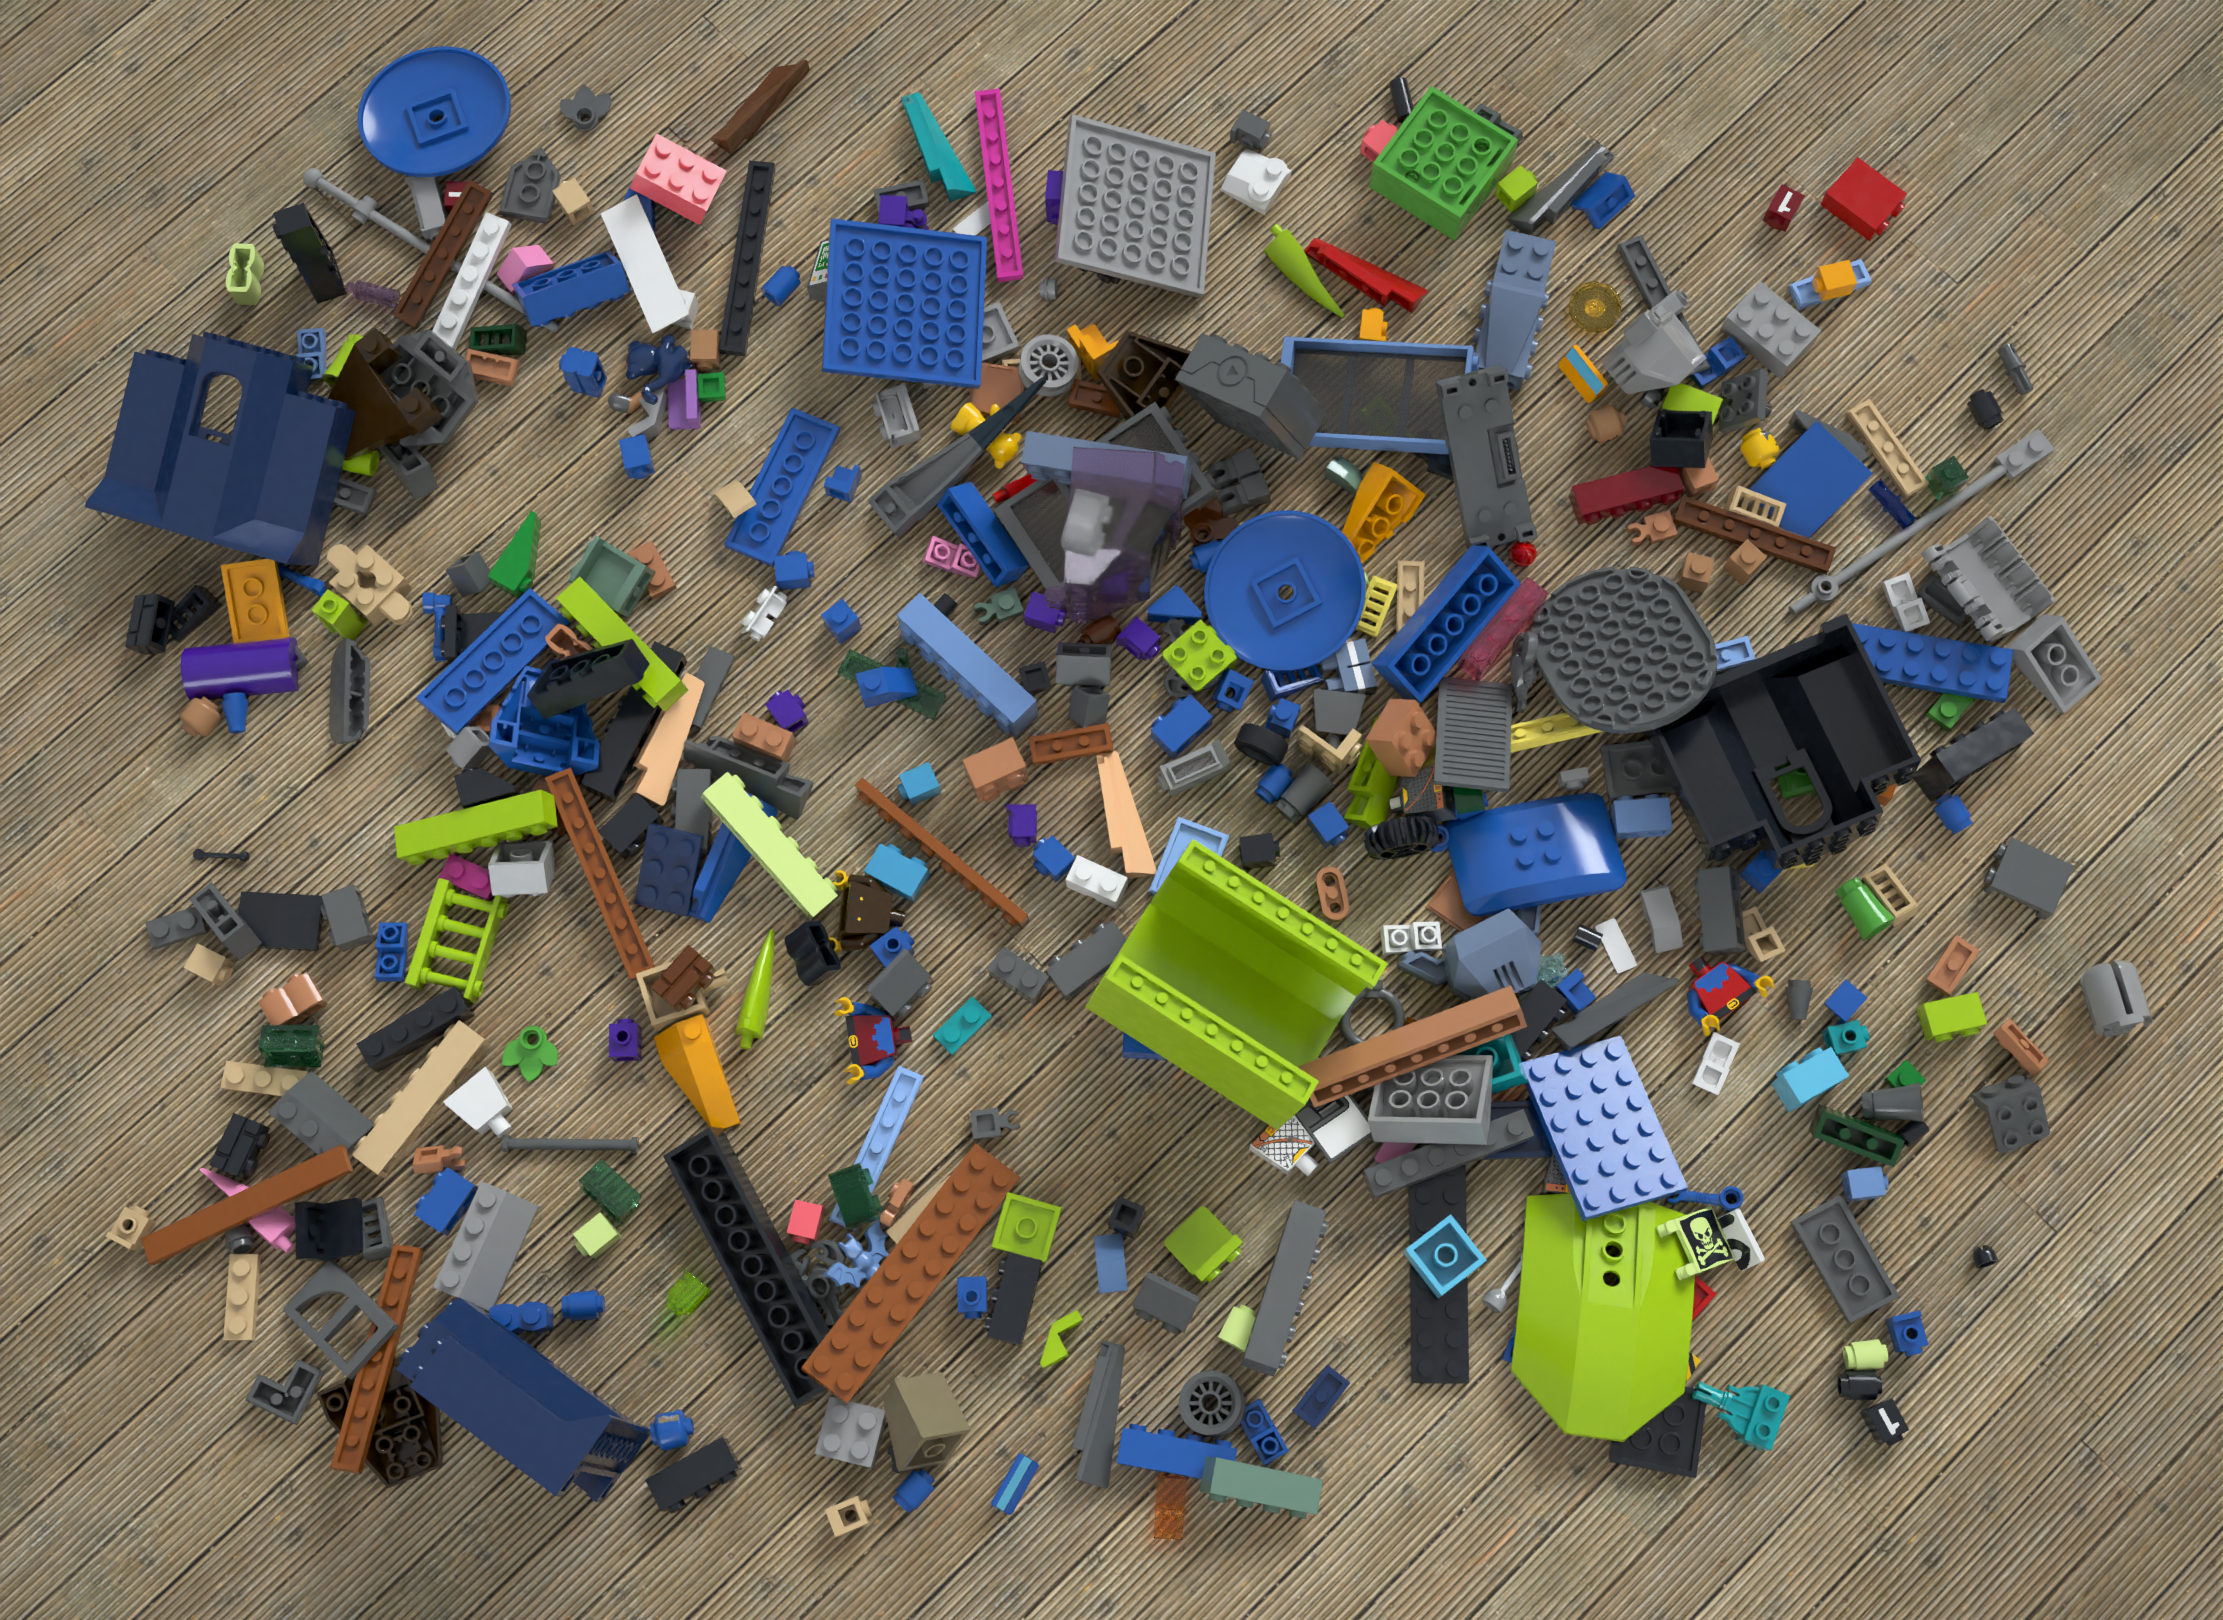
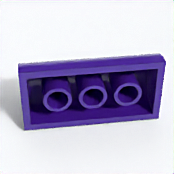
M290 637L185 648L181 656V676L187 697L190 701L193 698L201 699L203 696L208 700L223 699V695L229 693H245L246 696L299 691L298 669L296 668L297 655L295 654L297 639Z

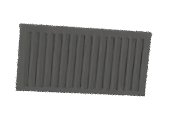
M1450 677L1441 678L1438 688L1433 785L1509 793L1512 684Z

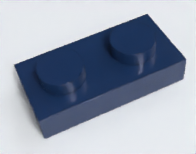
M1327 1365L1292 1412L1316 1429L1350 1382Z

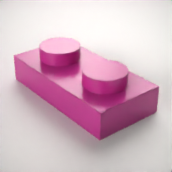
M450 854L438 878L449 880L455 887L490 901L493 895L489 870Z

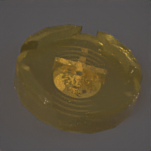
M1590 281L1580 285L1575 289L1569 301V313L1572 321L1579 328L1587 332L1599 333L1610 329L1616 324L1621 314L1622 302L1617 291L1612 286L1601 284L1598 281Z

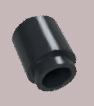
M1981 389L1969 396L1971 401L1967 403V406L1978 426H1982L1984 431L2004 421L2001 416L2003 412L1991 391L1985 392L1984 389Z
M1845 1371V1374H1838L1837 1378L1839 1397H1846L1847 1400H1876L1877 1395L1882 1394V1379L1880 1376H1876L1875 1371Z

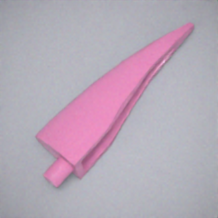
M205 1168L200 1169L228 1197L249 1188L219 1173ZM275 1208L248 1221L255 1231L276 1250L280 1247L284 1252L289 1253L295 1245L288 1238L295 1230V1218L283 1208Z

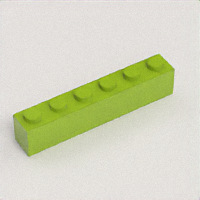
M580 576L556 597L562 605L559 609L569 621L574 618L579 623L575 627L586 639L591 635L596 640L592 643L595 648L629 639L634 640L650 665L646 669L643 679L632 686L636 691L642 688L646 692L643 698L653 708L658 705L666 712L689 691L665 663Z
M537 790L394 826L397 858L407 861L409 865H421L425 863L426 859L430 858L445 859L451 853H469L479 846L494 847L498 845L499 841L503 840L518 841L523 839V835L546 834L548 832L547 829L558 827L554 795L543 790Z

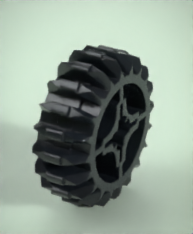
M1419 815L1415 817H1399L1398 819H1390L1368 828L1364 833V844L1370 858L1395 860L1409 856L1413 857V855L1422 854L1433 849L1439 843V833L1434 819L1430 817H1421Z

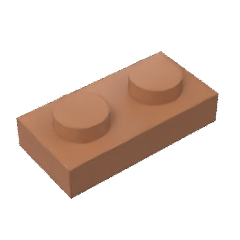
M653 541L628 552L632 558L656 572L647 586V590L653 600L677 588Z
M1955 935L1924 981L1949 997L1980 950L1958 935Z
M2010 1018L1993 1033L1997 1037L1998 1043L2004 1049L2009 1050L2016 1058L2019 1066L2028 1071L2032 1076L2049 1061Z

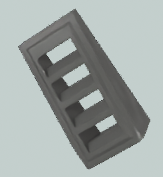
M378 1197L362 1202V1256L368 1262L390 1257L394 1242L384 1199ZM374 1210L378 1211L377 1214L367 1217L364 1216V1213L371 1212ZM379 1221V1224L367 1228L368 1224ZM381 1233V1236L369 1238L371 1235Z

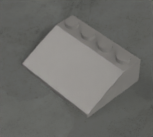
M1452 1055L1376 1084L1368 1117L1373 1141L1487 1145L1491 1115L1492 1055Z

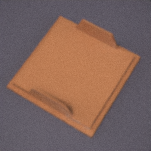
M982 363L981 386L979 389L971 388L969 402L976 406L983 416L990 417V408L993 404H997L1001 409L1024 391L1025 385L1020 378L1019 368ZM1021 411L1014 417L1013 421L1020 420Z
M1454 869L1425 907L1459 932L1484 921L1488 916L1475 917L1465 911Z

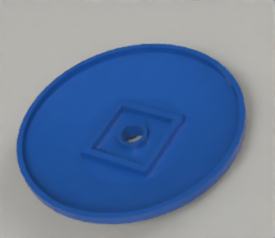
M440 46L425 48L394 60L373 78L360 101L358 129L369 153L386 168L399 174L413 177L448 175L476 163L498 143L507 128L510 118V92L503 75L497 67L480 54L457 47ZM436 116H444L443 119L438 122L432 121L433 118Z
M1291 510L1274 511L1247 520L1222 541L1214 553L1207 570L1204 599L1208 618L1213 629L1216 631L1219 639L1235 651L1237 657L1251 665L1267 670L1295 671L1323 662L1340 650L1349 640L1359 624L1365 606L1366 580L1361 560L1355 548L1338 528L1328 521L1309 513ZM1284 586H1290L1294 590L1293 596L1288 600H1283L1279 597V592Z

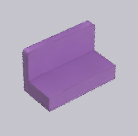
M696 369L685 370V379H678L674 383H668L670 430L701 428V408L698 399V376Z

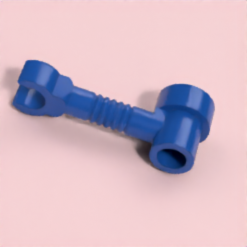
M278 562L280 577L295 582L320 597L328 589L324 586L326 583L312 577L309 578L283 566L284 563Z
M425 592L422 597L424 614H435L433 658H435V662L446 661V658L441 655L440 648L441 641L445 640V631L441 627V616L445 615V606L452 605L451 595H435V592Z
M1728 1186L1719 1194L1686 1190L1679 1193L1676 1199L1667 1198L1665 1202L1670 1205H1676L1679 1202L1718 1205L1723 1210L1731 1212L1740 1208L1744 1197L1739 1188ZM1731 1198L1735 1203L1729 1204L1726 1199Z

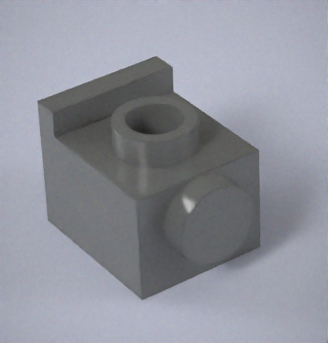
M1243 109L1230 130V142L1235 144L1238 140L1244 147L1260 151L1262 147H1267L1272 134L1269 133L1270 122Z

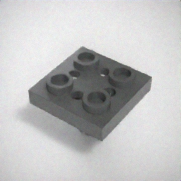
M1758 368L1722 382L1721 398L1723 400L1720 405L1719 415L1720 432L1728 434L1765 421L1769 417L1772 410L1768 408H1772V405L1766 402L1767 370Z

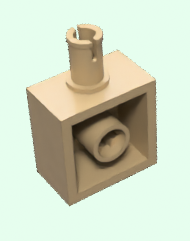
M672 962L637 973L636 977L654 1029L659 1032L677 1022L700 1014L704 1016L710 1014L705 995L707 991L730 985L725 969L721 968V970L716 971L713 974L715 979L706 989L701 987L694 995L696 997L695 1002L687 1010L682 1008L679 1012L650 987Z

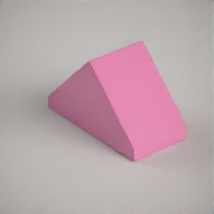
M539 245L512 248L497 272V276L513 295L515 292L512 284L545 273L555 265Z

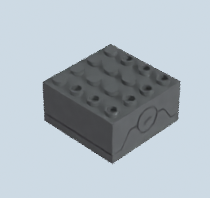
M1202 333L1182 366V371H1179L1175 380L1217 423L1300 460L1305 452L1304 449L1308 447L1326 416V413L1320 407V401L1310 396L1311 391L1300 385L1301 380L1290 373L1291 369L1281 362H1277L1275 365L1260 353L1256 352L1255 355L1248 353L1249 351L1237 343L1231 346L1227 344L1228 342L1224 338L1216 334L1210 337Z

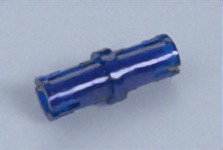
M1879 479L1868 489L1883 506L1882 510L1885 513L1888 512L1902 529H1905L1917 519L1901 502L1902 498L1899 495L1896 496L1882 479Z

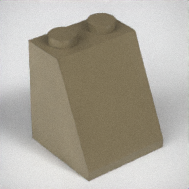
M926 1372L908 1378L904 1376L898 1377L890 1383V1387L883 1395L896 1466L899 1472L947 1463L971 1430L942 1372L932 1374Z

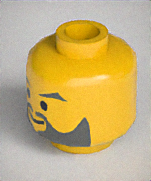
M1757 428L1742 437L1743 442L1740 444V450L1750 467L1760 466L1761 469H1766L1776 462L1775 457L1779 454L1780 449L1770 431Z

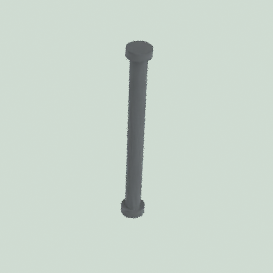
M503 1135L502 1151L510 1152V1149L631 1151L632 1154H638L639 1137H632L631 1139L511 1138L510 1135Z

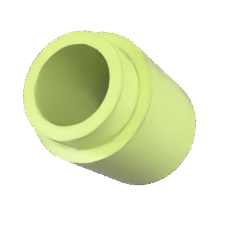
M1878 1339L1851 1342L1849 1346H1843V1359L1847 1370L1864 1371L1884 1368V1362H1888V1351L1886 1345H1881Z

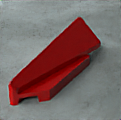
M1314 238L1304 250L1307 256L1383 307L1392 300L1410 313H1413L1428 293L1427 289L1318 238Z

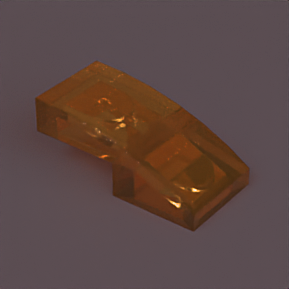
M1158 1475L1154 1538L1183 1540L1186 1477Z

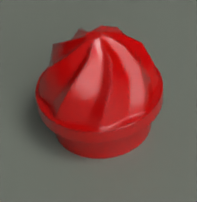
M1517 541L1510 549V558L1517 566H1529L1536 559V548L1528 541L1521 543Z

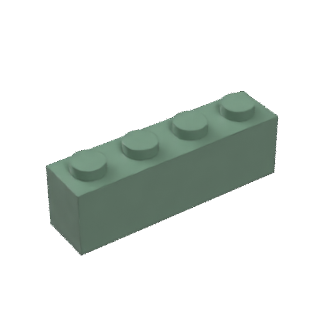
M1205 1457L1200 1492L1209 1494L1208 1500L1226 1503V1499L1231 1498L1236 1499L1235 1505L1253 1508V1504L1256 1503L1263 1505L1262 1511L1279 1514L1281 1508L1290 1510L1289 1516L1306 1519L1307 1514H1318L1323 1479L1217 1457Z

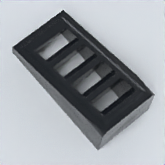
M194 585L175 606L169 633L177 642H180L209 618L221 606V603L207 588ZM192 606L197 609L196 612L191 609ZM184 613L190 618L188 621L182 616ZM175 620H178L182 625L181 629L173 623Z

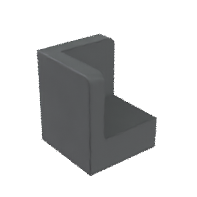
M479 551L460 556L446 569L447 574L461 596L481 592L491 582L488 578L490 569Z
M1092 686L1072 688L1068 718L1083 728L1105 724L1110 695L1100 688Z

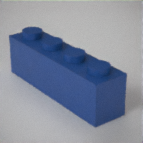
M968 482L947 489L937 503V506L995 588L1018 580L1030 564L973 483Z
M1129 1424V1429H1122L1117 1464L1202 1479L1205 1457H1217L1235 1461L1237 1449L1231 1448L1232 1442L1215 1439L1214 1444L1203 1443L1204 1437L1186 1434V1439L1174 1437V1431L1158 1429L1157 1434L1146 1432V1426Z

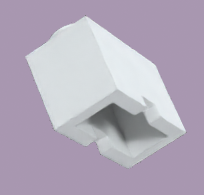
M1077 855L1066 878V886L1117 909L1128 886V878Z

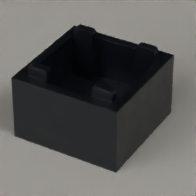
M1658 410L1650 437L1651 467L1705 468L1713 440L1712 412L1703 410Z

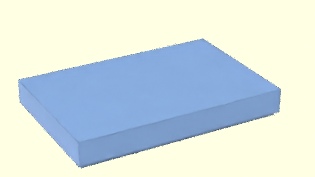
M1178 817L1151 884L1149 894L1155 895L1192 839L1222 857L1229 835Z

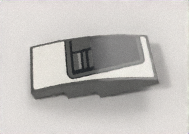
M1351 1094L1315 1108L1309 1098L1306 1105L1295 1114V1117L1314 1140L1329 1164L1372 1136L1368 1118Z

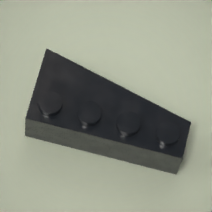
M633 639L551 660L528 692L527 697L544 720L623 687L640 682L650 663Z
M2015 707L2006 713L2003 710L1998 711L1989 718L1990 722L1985 725L1981 721L1969 730L1971 734L1965 736L1964 733H1961L1949 742L1951 746L1945 748L1944 745H1941L1929 754L1932 758L1919 768L1912 777L1930 802L1937 799L1947 789H1953L1970 775H1975L1991 762L1994 763L2016 749L2034 735V732Z

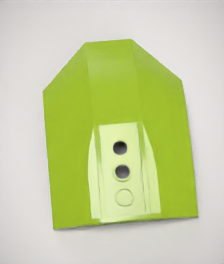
M1571 1193L1526 1197L1518 1310L1510 1371L1564 1434L1624 1442L1684 1394L1690 1351L1695 1275L1683 1280L1678 1279L1675 1270L1690 1262L1677 1233L1674 1232L1660 1237L1656 1227L1667 1221L1685 1216V1214L1648 1202L1582 1221ZM1607 1246H1615L1620 1250L1621 1255L1619 1257H1611L1606 1253L1605 1248ZM1608 1272L1616 1274L1619 1278V1284L1614 1287L1608 1286L1603 1280V1275Z

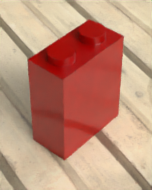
M1857 157L1825 193L1820 205L1868 241H1871L1876 234L1881 236L1890 225L1887 221L1892 216L1897 218L1906 206L1903 204L1907 193Z

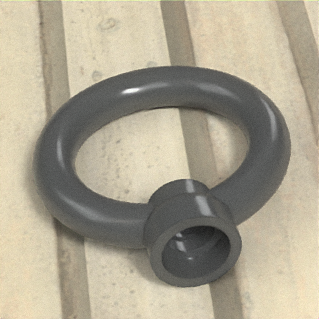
M1378 980L1372 990L1366 987L1355 998L1339 1021L1343 1036L1352 1046L1365 1041L1355 1034L1350 1023L1351 1011L1362 999H1382L1391 1007L1394 1013V1026L1392 1030L1405 1026L1406 1018L1403 1006L1393 993L1383 988V980Z

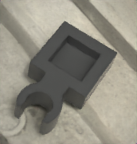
M998 1108L970 1111L974 1140L1002 1137L1001 1128L1009 1130L1020 1129V1124L1011 1125L1009 1123L1011 1116L1019 1115L1018 1111L1012 1110L999 1116Z

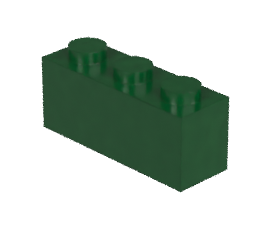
M1820 1104L1808 1129L1815 1138L1891 1167L1895 1166L1905 1142L1897 1133Z

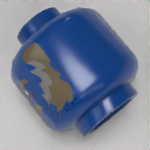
M680 1409L657 1414L654 1422L650 1423L654 1446L658 1445L663 1451L687 1446L690 1439L689 1435L694 1434L692 1418H686L684 1412Z

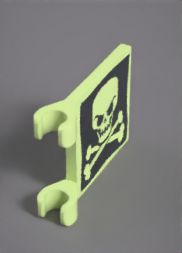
M1712 1206L1667 1221L1656 1227L1660 1237L1676 1232L1690 1263L1675 1270L1679 1280L1735 1259Z

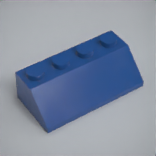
M610 250L512 284L525 317L532 327L535 325L536 327L546 326L551 323L552 319L571 317L577 310L596 308L600 305V302L608 299L611 301L623 298L625 293L630 292L622 264Z

